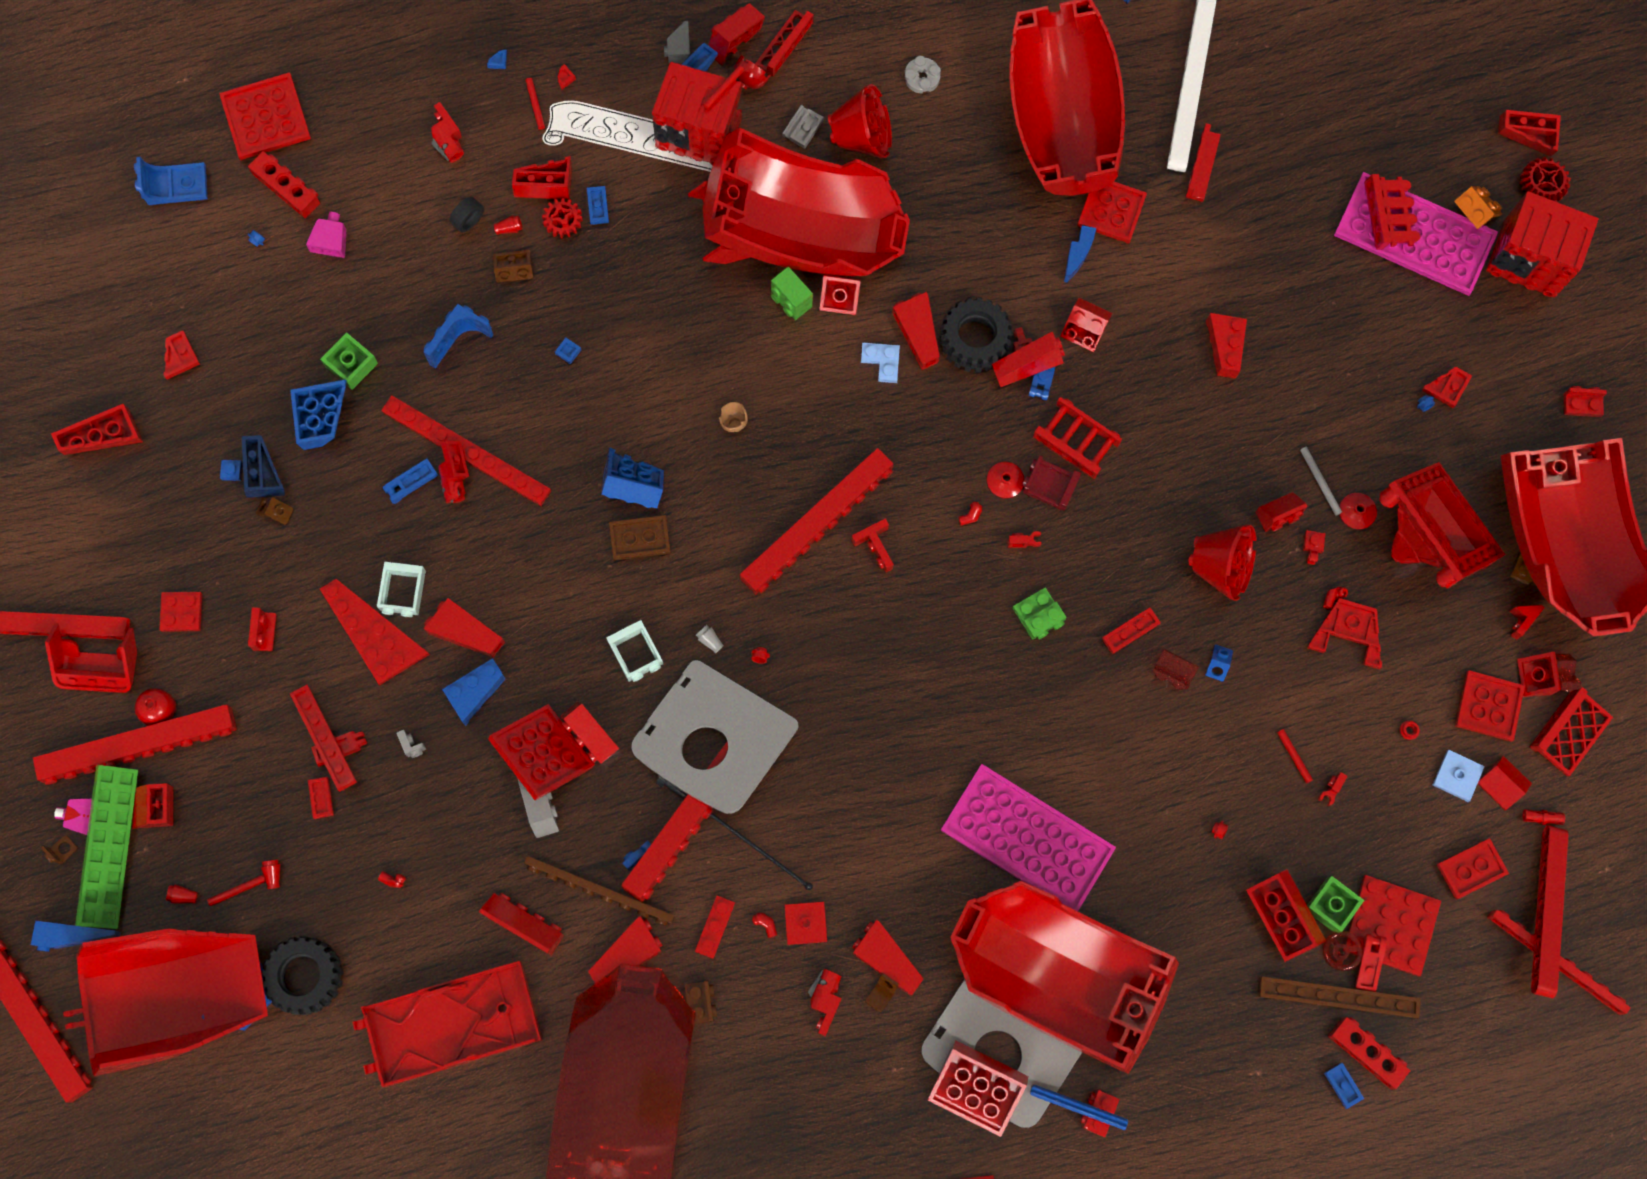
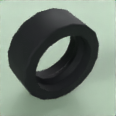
M473 196L467 197L452 211L449 218L450 223L461 233L466 232L480 220L484 213V206Z

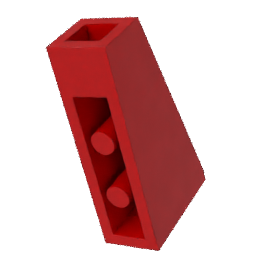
M927 292L923 294L917 293L907 301L901 300L897 302L893 307L892 314L921 370L937 364L940 356Z
M1050 332L996 361L992 366L1000 387L1063 364L1062 356H1065L1059 337L1055 338L1053 332Z
M449 598L438 605L435 615L430 616L424 624V630L429 635L490 657H494L505 643L503 638Z
M641 916L638 917L588 971L599 990L662 952L660 947L663 945L657 936L653 937L650 933V930L653 928L647 918L643 920Z
M878 920L874 924L870 922L864 930L867 933L863 939L858 938L852 948L855 949L853 954L879 974L883 973L897 982L901 990L912 996L923 981V977Z

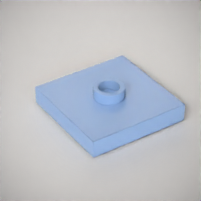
M1447 750L1432 785L1469 802L1485 766L1451 750Z

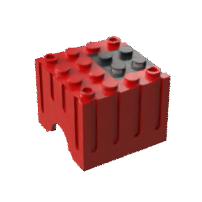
M670 62L652 111L655 147L661 151H671L679 156H688L696 161H705L713 165L725 136L739 128L742 110H737L742 91L741 82L735 80L707 110L703 104L727 78Z
M1527 191L1503 221L1486 271L1495 277L1505 278L1511 283H1518L1529 290H1536L1547 297L1555 298L1564 286L1581 270L1599 218Z

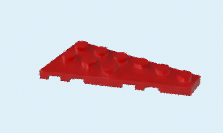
M337 579L320 588V591L379 685L430 655Z

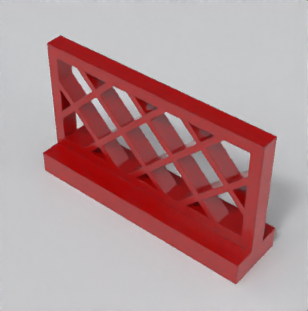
M1583 687L1573 688L1529 746L1533 751H1538L1566 776H1570L1613 719V716L1587 695L1588 691ZM1583 700L1589 703L1590 711L1582 712L1581 703ZM1595 713H1600L1605 717L1601 724L1596 725ZM1582 714H1590L1591 725H1583ZM1572 715L1578 716L1579 726L1571 727L1570 718ZM1592 727L1593 736L1590 739H1585L1584 728ZM1579 728L1580 740L1572 739L1571 729ZM1561 730H1567L1568 741H1560L1559 732ZM1573 742H1581L1582 750L1579 754H1574ZM1561 743H1568L1569 755L1561 754ZM1550 744L1556 745L1557 756H1552L1546 751ZM1562 757H1570L1571 765L1568 769L1563 766Z

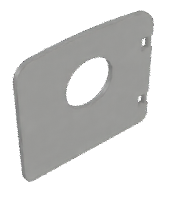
M694 660L687 666L682 676L673 685L649 717L647 723L635 736L632 742V751L639 761L663 779L708 806L728 814L737 812L743 807L794 736L799 725L792 716L701 661ZM687 677L688 679H690V682L684 688L680 685ZM653 725L656 728L649 736L645 732ZM704 727L717 729L725 735L728 741V751L724 760L716 767L706 770L696 769L687 764L683 758L682 748L688 735Z
M964 980L922 1045V1056L926 1063L940 1073L955 1040L975 1049L978 1040L988 1032L1002 1031L1011 1035L1017 1041L1021 1050V1062L1017 1071L1029 1076L1027 1087L1009 1121L1021 1128L1034 1126L1040 1120L1050 1102L1032 1096L1030 1094L1032 1086L1037 1085L1057 1093L1082 1052L1038 1031L968 991L966 981ZM941 1026L944 1029H946V1031L944 1032L942 1037L938 1039L934 1035Z

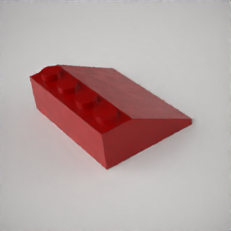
M955 1040L928 1097V1101L1001 1137L1027 1087L1029 1076Z

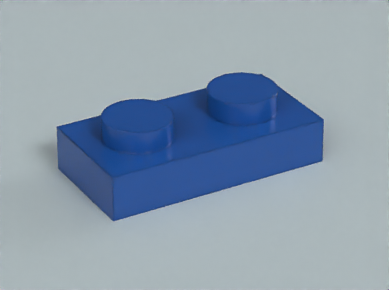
M605 186L587 188L591 225L609 223Z
M1339 1063L1324 1072L1345 1109L1364 1099L1343 1063Z

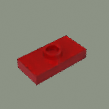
M329 777L308 780L313 819L334 816Z

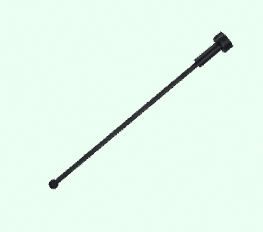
M661 776L657 779L656 784L661 788L665 785L681 798L687 797V793ZM711 813L710 817L803 884L806 890L813 888L811 883L805 882L719 817Z

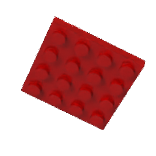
M290 72L219 93L240 160L260 155L263 151L267 153L311 139Z
M549 704L491 734L488 738L535 801L592 769L595 765L583 748L576 742L573 735L562 725L563 722Z
M1364 875L1358 894L1364 902L1351 919L1343 951L1361 957L1366 933L1372 934L1373 937L1380 938V936L1387 937L1382 964L1420 977L1441 900ZM1372 945L1371 950L1377 951L1378 946Z

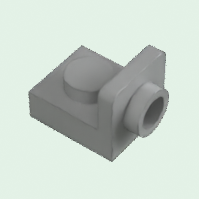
M404 730L397 732L407 757H418L423 754L422 751L426 750L423 743L412 747L415 742L411 733L407 734Z

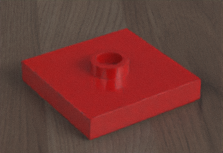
M824 902L785 905L787 945L827 942Z

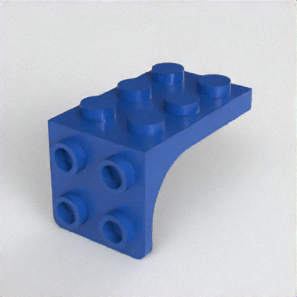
M141 156L136 157L137 163H134V170L137 174L135 188L136 191L140 192L141 198L148 205L208 199L206 165L204 162L154 166L146 163Z
M457 304L453 311H449L446 315L444 324L436 329L432 341H428L424 347V354L429 365L436 369L458 336L464 332L478 331L492 338L493 332L489 320L482 315L477 316L468 306L464 305L462 307Z

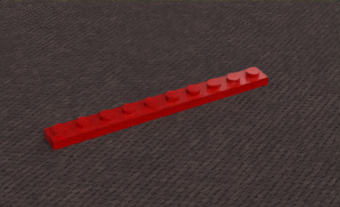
M392 395L381 410L385 415L441 448V443L444 441H461L465 461L539 506L543 505L551 492V489Z

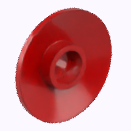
M1011 462L995 464L987 475L989 490L1000 498H1012L1018 495L1023 488L1022 484L1025 480L1022 470ZM1003 476H1009L1010 480L1005 481Z
M1363 493L1347 495L1339 506L1342 511L1339 514L1340 518L1348 527L1353 529L1369 527L1377 516V508L1374 501ZM1358 506H1360L1363 509L1362 512H1359L1357 510Z

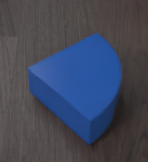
M500 50L490 57L487 67L506 69L507 50Z

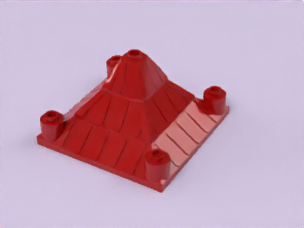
M1440 462L1399 478L1380 492L1379 500L1383 506L1389 508L1397 504L1399 506L1398 531L1391 548L1392 558L1401 564L1423 562L1438 568L1442 567L1443 569L1437 572L1436 578L1437 583L1441 587L1450 588L1465 577L1480 569L1487 568L1506 555Z

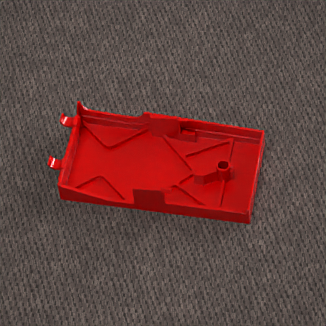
M521 961L427 987L373 1005L362 1006L360 1008L364 1014V1019L353 1021L355 1031L367 1029L375 1061L374 1063L363 1065L365 1075L377 1072L381 1086L385 1088L543 1040Z

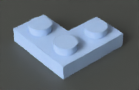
M862 343L861 363L880 364L878 382L897 383L900 345Z

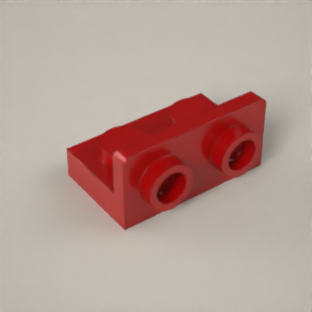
M1581 386L1570 387L1564 393V415L1602 417L1604 415L1603 397L1607 394V390H1600L1599 387L1583 389Z
M252 608L248 646L253 651H273L277 617L275 613H267L260 608Z
M1096 1089L1095 1093L1091 1092L1088 1103L1091 1106L1114 1114L1120 1099ZM1082 1115L1080 1121L1083 1123V1129L1106 1137L1109 1124Z

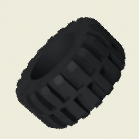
M977 297L976 300L966 298L965 303L959 301L956 303L955 308L951 307L948 310L941 326L940 344L942 345L943 354H947L949 362H955V367H965L964 371L970 372V369H975V373L981 372L982 368L988 371L992 368L993 363L1007 355L1013 331L1011 330V321L1007 320L1008 314L1006 311L1001 312L1002 307L1000 305H993V301L987 299V302L982 301L981 297ZM970 322L982 323L991 330L993 341L982 348L970 347L959 337V329Z
M307 936L288 938V941H282L277 944L278 948L272 949L269 952L271 956L269 959H265L263 965H266L265 970H261V975L264 977L263 988L266 990L265 995L267 999L271 1000L272 1004L276 1008H280L281 1011L296 1015H311L313 1012L322 1011V1008L325 1006L328 1007L332 1003L333 997L336 998L339 994L337 990L339 986L342 987L343 983L341 980V975H343V969L340 967L341 960L336 956L335 950L325 942ZM298 957H310L318 963L320 968V979L317 986L305 995L292 993L285 983L286 970L290 963Z

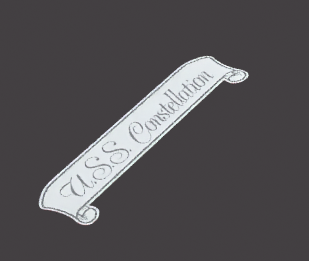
M563 101L550 106V122L542 138L543 142L547 145H559L563 142L564 136L709 172H711L713 167L708 162H699L691 157H682L674 152L661 151L655 147L656 142L652 119L578 101Z

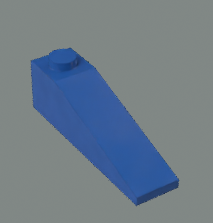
M35 921L31 945L37 946L39 951L49 952L50 948L59 949L80 945L84 942L120 937L121 932Z

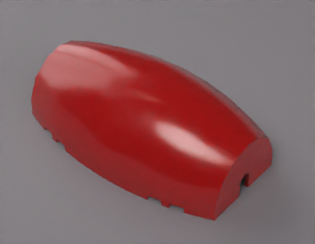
M1073 0L1059 3L1060 10L1058 12H1050L1048 6L1017 12L1013 29V40L1010 49V88L1016 125L1027 157L1044 189L1054 195L1071 196L1086 194L1112 184L1118 177L1123 155L1125 103L1122 77L1109 31L1092 0Z

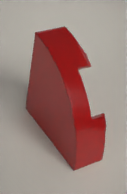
M565 64L561 66L558 73V83L561 89H564L576 80V76Z

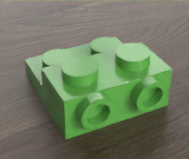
M1046 587L1012 607L1032 640L1037 637L1042 639L1049 634L1047 631L1052 628L1055 630L1059 629L1065 624L1064 621L1067 618L1058 603L1054 602Z

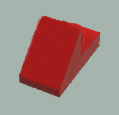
M1534 605L1511 609L1509 612L1519 620L1513 625L1512 629L1514 631L1510 636L1516 640L1522 637L1545 607Z

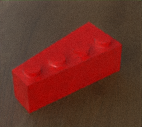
M125 404L118 405L51 433L58 451L63 455L143 442L131 412Z

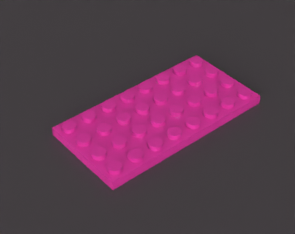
M1363 172L1334 236L1470 296L1498 231L1484 225L1477 229L1468 218L1407 191L1405 196L1411 197L1414 200V205L1408 209V213L1417 216V222L1411 226V230L1418 231L1421 236L1420 239L1413 246H1408L1407 243H1397L1395 247H1391L1389 244L1383 250H1376L1364 184L1371 175ZM1388 192V197H1399L1398 192ZM1391 209V214H1402L1401 209ZM1394 226V231H1405V227Z
M983 764L980 765L940 830L1018 880L1057 896L1062 904L1076 911H1079L1116 849L1114 845Z

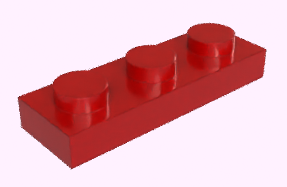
M1148 608L1105 635L1102 640L1113 655L1160 625L1161 622L1153 610Z
M716 896L697 944L696 953L714 959L735 902Z

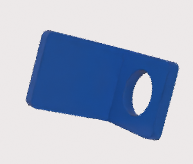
M1215 645L1212 659L1205 675L1224 681L1231 665L1233 650ZM1220 667L1223 673L1214 674L1212 668Z

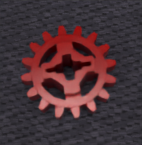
M564 198L561 199V202L554 199L555 204L549 202V209L544 208L545 214L542 215L543 225L547 227V232L553 231L554 237L560 234L561 238L564 237V234L570 237V232L576 234V228H581L580 222L583 221L582 216H580L582 212L581 209H578L577 203L572 205L571 199L565 202Z

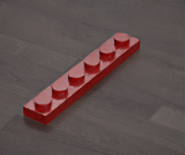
M305 685L290 693L337 790L340 792L357 783L310 687Z

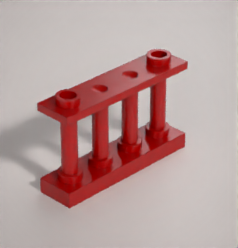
M1060 397L1056 404L1060 409L1046 428L1038 426L1033 438L1095 480L1101 470L1099 462L1112 444L1118 448L1122 438H1120L1117 432L1108 430L1073 406L1074 404L1070 400ZM1065 413L1075 418V420L1062 438L1058 439L1052 435V431ZM1082 423L1091 430L1078 448L1072 449L1068 446L1067 442ZM1096 434L1106 439V441L1094 458L1089 460L1083 456V452Z

